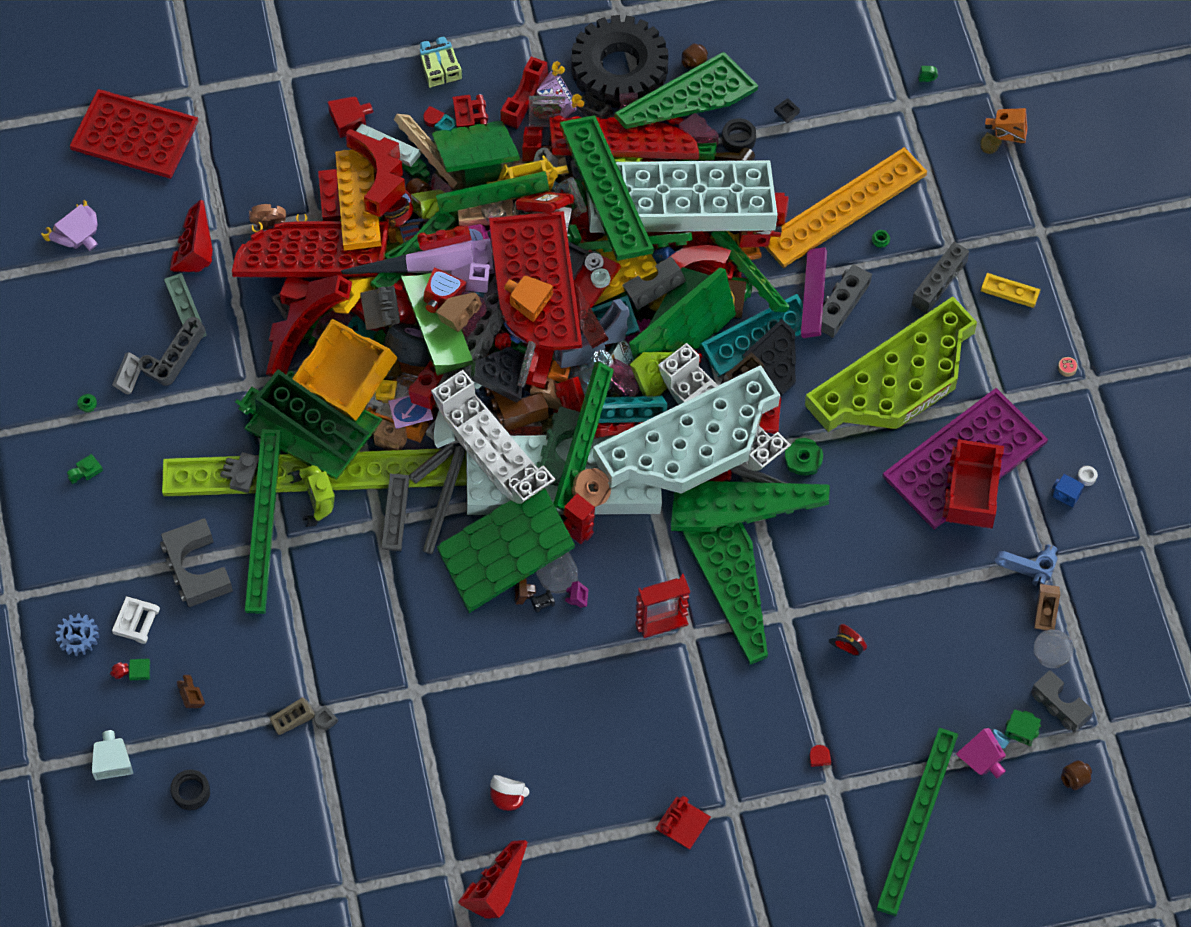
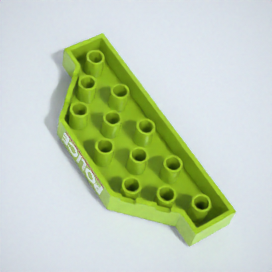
M952 296L806 394V408L828 432L843 422L898 429L956 389L961 342L975 334L977 321Z

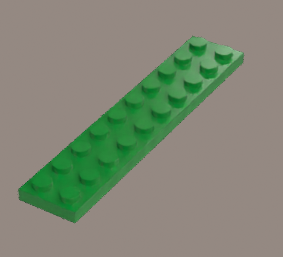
M596 116L560 122L561 132L616 260L653 254L654 248Z

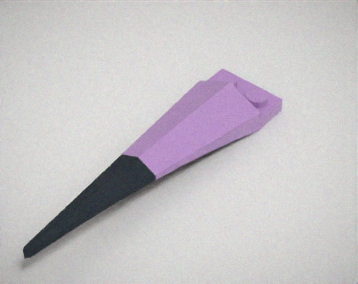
M490 238L419 251L341 270L344 275L432 273L435 267L451 274V271L475 263L490 265L489 274L495 273Z

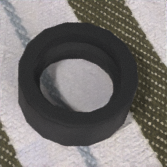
M737 118L728 121L724 125L722 144L726 150L739 153L743 148L752 149L754 147L756 128L750 121ZM734 130H743L749 134L750 138L745 142L737 143L729 139L728 135Z
M193 769L184 770L178 773L172 780L170 786L171 795L176 805L181 809L188 811L197 810L208 801L210 786L207 778L200 771ZM187 780H197L202 785V793L193 800H185L179 795L180 785Z

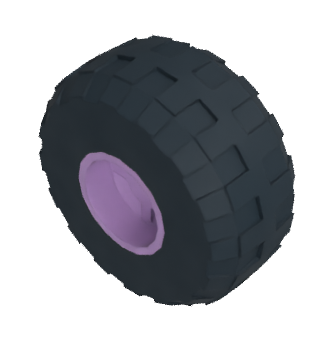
M400 323L394 324L388 329L384 346L389 348L398 357L397 360L399 362L417 367H426L431 359L418 326Z

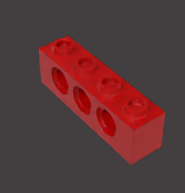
M431 360L408 390L411 403L430 410L436 404L431 390L438 386L444 375L437 376Z

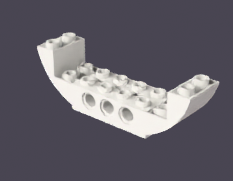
M687 343L658 365L666 386L679 405L718 386L699 367V354ZM758 426L752 450L749 454V460L741 465L747 469L758 471L790 447L791 444L778 432L770 437Z
M464 370L431 390L440 412L459 443L498 490L510 500L522 504L555 481V478L544 465L539 469L535 466L477 397L474 382Z

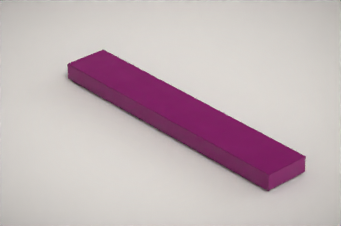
M826 247L807 251L801 326L802 338L821 336L827 260Z

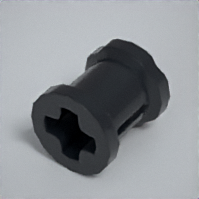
M546 590V593L539 596L530 597L536 613L548 606H555L550 590Z

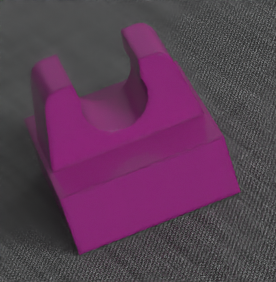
M579 581L572 582L571 587L566 589V592L571 596L566 598L565 601L570 605H577L580 608L587 607L589 589Z

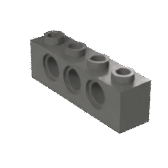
M953 242L914 292L912 305L926 314L929 313L967 263L969 250Z
M852 264L849 270L846 269L844 271L841 282L835 284L832 295L830 297L827 296L823 302L821 332L832 338L835 337L871 284V273Z

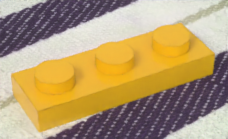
M987 273L981 292L1034 308L1040 289Z

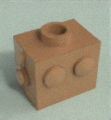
M383 419L373 434L375 445L389 451L402 450L407 441L406 428L396 429L395 424Z

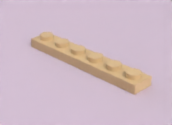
M397 114L394 121L398 124V127L407 134L408 139L427 157L428 162L438 170L439 175L446 179L451 188L464 189L460 172L446 173L435 144L410 115Z

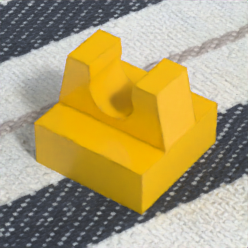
M383 380L376 390V400H382V403L389 404L388 401L394 400L398 385L397 381Z

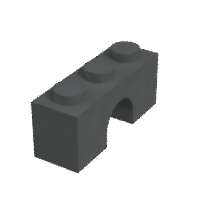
M672 257L655 265L658 275L653 280L644 281L638 275L623 284L626 294L637 310L686 282L680 267Z
M1049 670L1033 685L1031 693L1036 701L1042 702L1047 707L1051 715L1057 716L1066 729H1071L1075 733L1091 719L1094 710L1080 697L1072 703L1061 701L1058 694L1062 692L1065 683Z

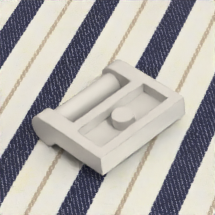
M126 596L112 629L113 634L146 644L147 634L155 615L159 613L160 607ZM143 610L148 611L140 633L135 632Z

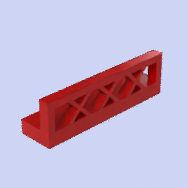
M535 347L526 384L540 388L545 387L554 350Z

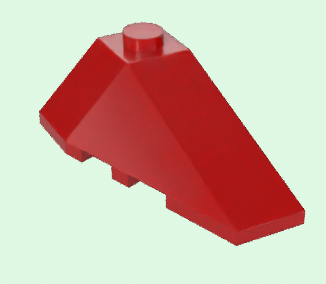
M199 200L189 208L183 225L185 231L177 241L180 246L178 251H174L172 255L170 270L173 272H200L212 262L213 249L203 200Z
M511 841L495 858L496 863L494 866L485 869L481 873L483 877L476 884L474 882L470 884L458 903L485 919L500 918L510 902L528 844L527 841Z

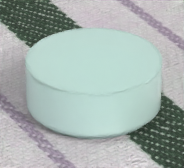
M596 269L591 274V281L597 288L606 287L610 283L611 278L606 269Z

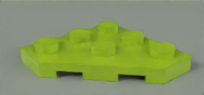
M643 352L630 364L643 396H660L668 388L658 365L674 352Z

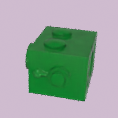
M1014 709L1011 718L1006 722L1005 736L1031 747L1034 739L1039 736L1041 719L1034 717L1028 711L1021 712Z

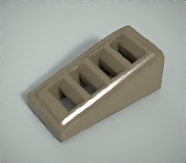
M302 697L269 719L278 735H281L314 718L315 713L309 702ZM302 707H303L304 710L306 711V713H304V714L302 713V711H301V709H300V708H302ZM294 711L297 712V714H298V716H299L298 718H296V717L294 716V714H293ZM286 715H289V717L291 718L292 721L290 723L288 722ZM280 718L285 724V726L283 727L280 725L278 719Z

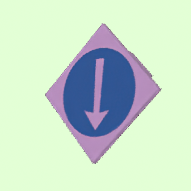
M410 396L388 401L396 429L433 419L431 410L411 403Z

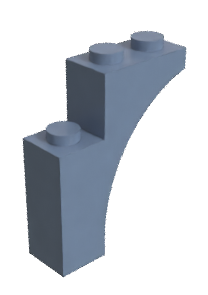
M621 299L613 300L602 319L592 328L581 334L582 348L554 350L553 358L560 368L603 360V352H605V344L625 341V335L628 330V307L625 306Z

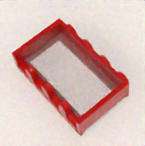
M684 573L679 579L675 578L643 588V590L638 588V596H636L637 605H635L637 621H635L638 633L642 632L643 638L689 625L686 616H688L687 608L689 605L687 600L689 599L688 594H690V590Z

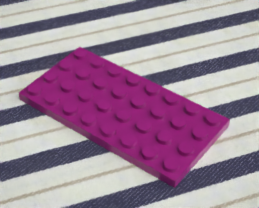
M997 388L993 389L883 473L882 477L934 530L946 521V518L942 516L945 506L946 489H950V484L947 483L948 472H952L953 468L949 466L952 447L957 446L958 439L1004 446L999 480L1048 442V439Z

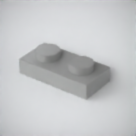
M130 352L124 355L112 384L127 395L131 394L141 371L138 366L139 358Z

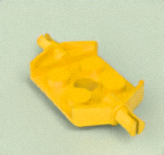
M543 155V160L513 167H507L504 164L499 179L493 182L546 171L549 191H551L555 179L558 178L557 175L568 173L566 165L553 167Z

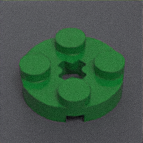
M796 439L785 450V463L787 469L792 473L814 475L822 465L823 451L812 439ZM802 453H805L806 457L809 458L806 460H802L801 458H799V456H802Z

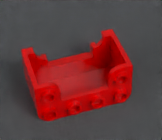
M958 439L957 446L952 447L949 466L953 468L952 472H948L947 483L950 484V489H946L945 506L942 516L946 518V522L993 528L997 510L996 501L1004 446Z

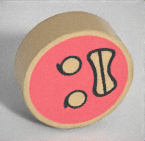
M1071 357L1062 358L1058 364L1059 373L1066 377L1073 376L1078 367L1076 360Z

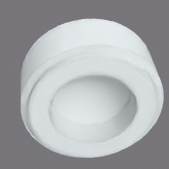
M1084 466L1079 470L1077 478L1079 482L1085 484L1084 486H1091L1096 482L1098 474L1093 467Z

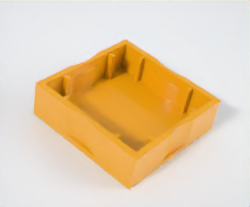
M332 319L318 339L315 348L304 360L292 379L342 414L357 421L398 357L384 345L370 338L363 337L354 332L353 329Z

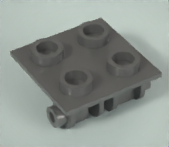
M394 286L379 287L375 290L361 292L366 330L400 323Z

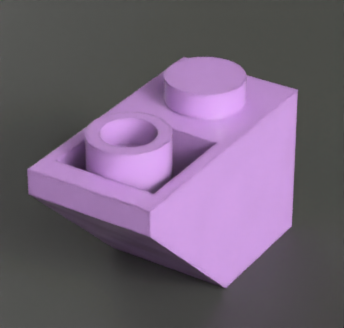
M470 263L451 271V275L467 282L466 291L483 293L488 291L490 265Z

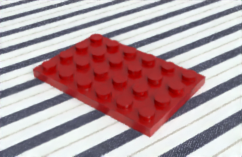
M98 89L70 144V149L171 179L199 121L198 117Z

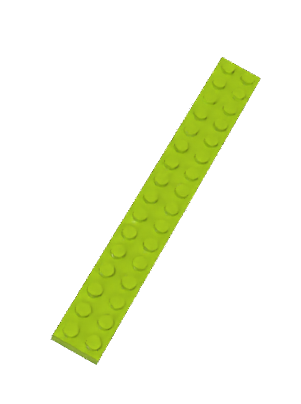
M440 449L358 452L337 480L329 476L328 478L332 490L388 488L390 473L410 475V473ZM466 452L455 486L467 485ZM290 454L280 455L276 492L307 491L304 479L296 483H290L293 481V476L287 474L310 466ZM454 454L419 482L413 483L409 479V487L444 486ZM240 456L163 459V496L245 494V492L230 489L231 480L220 476L221 472L225 471L223 466L226 464V459L239 460ZM258 469L249 493H256Z

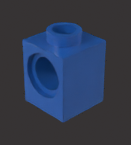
M1063 474L1061 479H1056L1052 487L1054 489L1053 498L1073 508L1082 494L1085 484Z

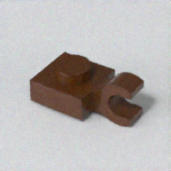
M183 675L184 681L178 680L177 686L181 689L179 692L185 708H202L205 705V701L200 688L194 687L191 675Z

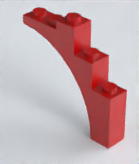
M349 129L346 132L347 147L366 158L376 172V179L371 189L364 196L365 211L381 217L405 194V179L401 178L403 171L402 161L399 160V143L386 137L379 141Z
M336 275L309 282L305 300L290 303L287 320L272 324L269 341L273 344L266 375L272 377L277 369L287 375L292 357L309 328L327 310L338 303L349 300L352 286L351 281Z

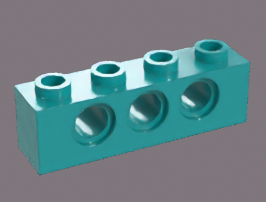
M662 396L606 397L598 423L645 422L667 411V402Z

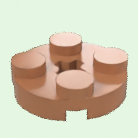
M271 204L256 205L252 207V211H249V220L257 225L258 229H260L258 224L260 222L263 225L262 230L268 229V226L284 223L286 211L280 206H277V209L271 208Z
M597 468L586 469L579 472L574 478L571 492L574 496L579 494L596 507L604 504L609 499L611 488H609L608 482L610 481L603 471ZM594 484L595 492H591L588 485Z

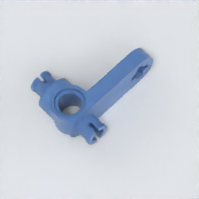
M1045 545L1044 551L1039 552L1036 561L1009 552L998 551L994 561L1001 567L1033 577L1032 584L1037 586L1038 581L1040 582L1039 586L1040 584L1045 585V581L1051 579L1058 559L1055 555L1057 548L1053 546L1050 550L1051 545ZM1040 566H1046L1048 569H1042Z

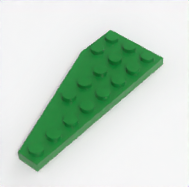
M722 52L615 112L614 118L625 129L723 108L731 106L756 92L758 85L725 52Z
M706 481L683 493L674 492L671 531L712 532L723 526L729 528L741 522L751 523L776 517V514L784 512L790 514L794 513L793 510L802 508L808 510L829 505L830 485Z
M743 523L734 524V527L729 528L727 526L719 527L716 531L712 532L684 531L683 536L749 665L768 658L753 543Z

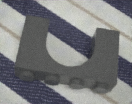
M205 518L161 534L163 540L160 542L163 553H168L169 557L166 558L169 569L173 568L175 574L172 575L176 586L180 584L182 589L179 591L182 602L186 601L188 607L233 591L225 567L201 575L191 574L182 567L183 560L188 553L214 543Z

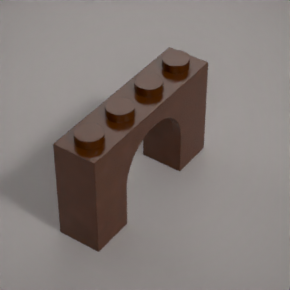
M525 355L523 378L527 377L529 372V364ZM484 387L486 396H490L491 408L493 411L496 410V418L506 431L548 419V405L542 393L521 398L516 403Z

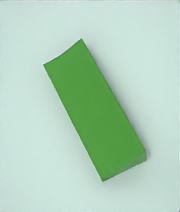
M431 273L401 276L403 287L437 376L471 365L473 359L462 331H455L442 323L436 312L430 313L426 310L427 303L424 302V291Z

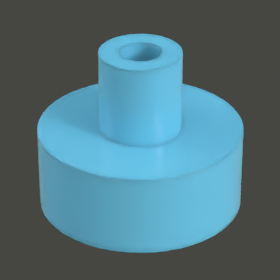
M994 729L992 733L1001 748L1005 749L1010 743L1009 738L1002 732Z

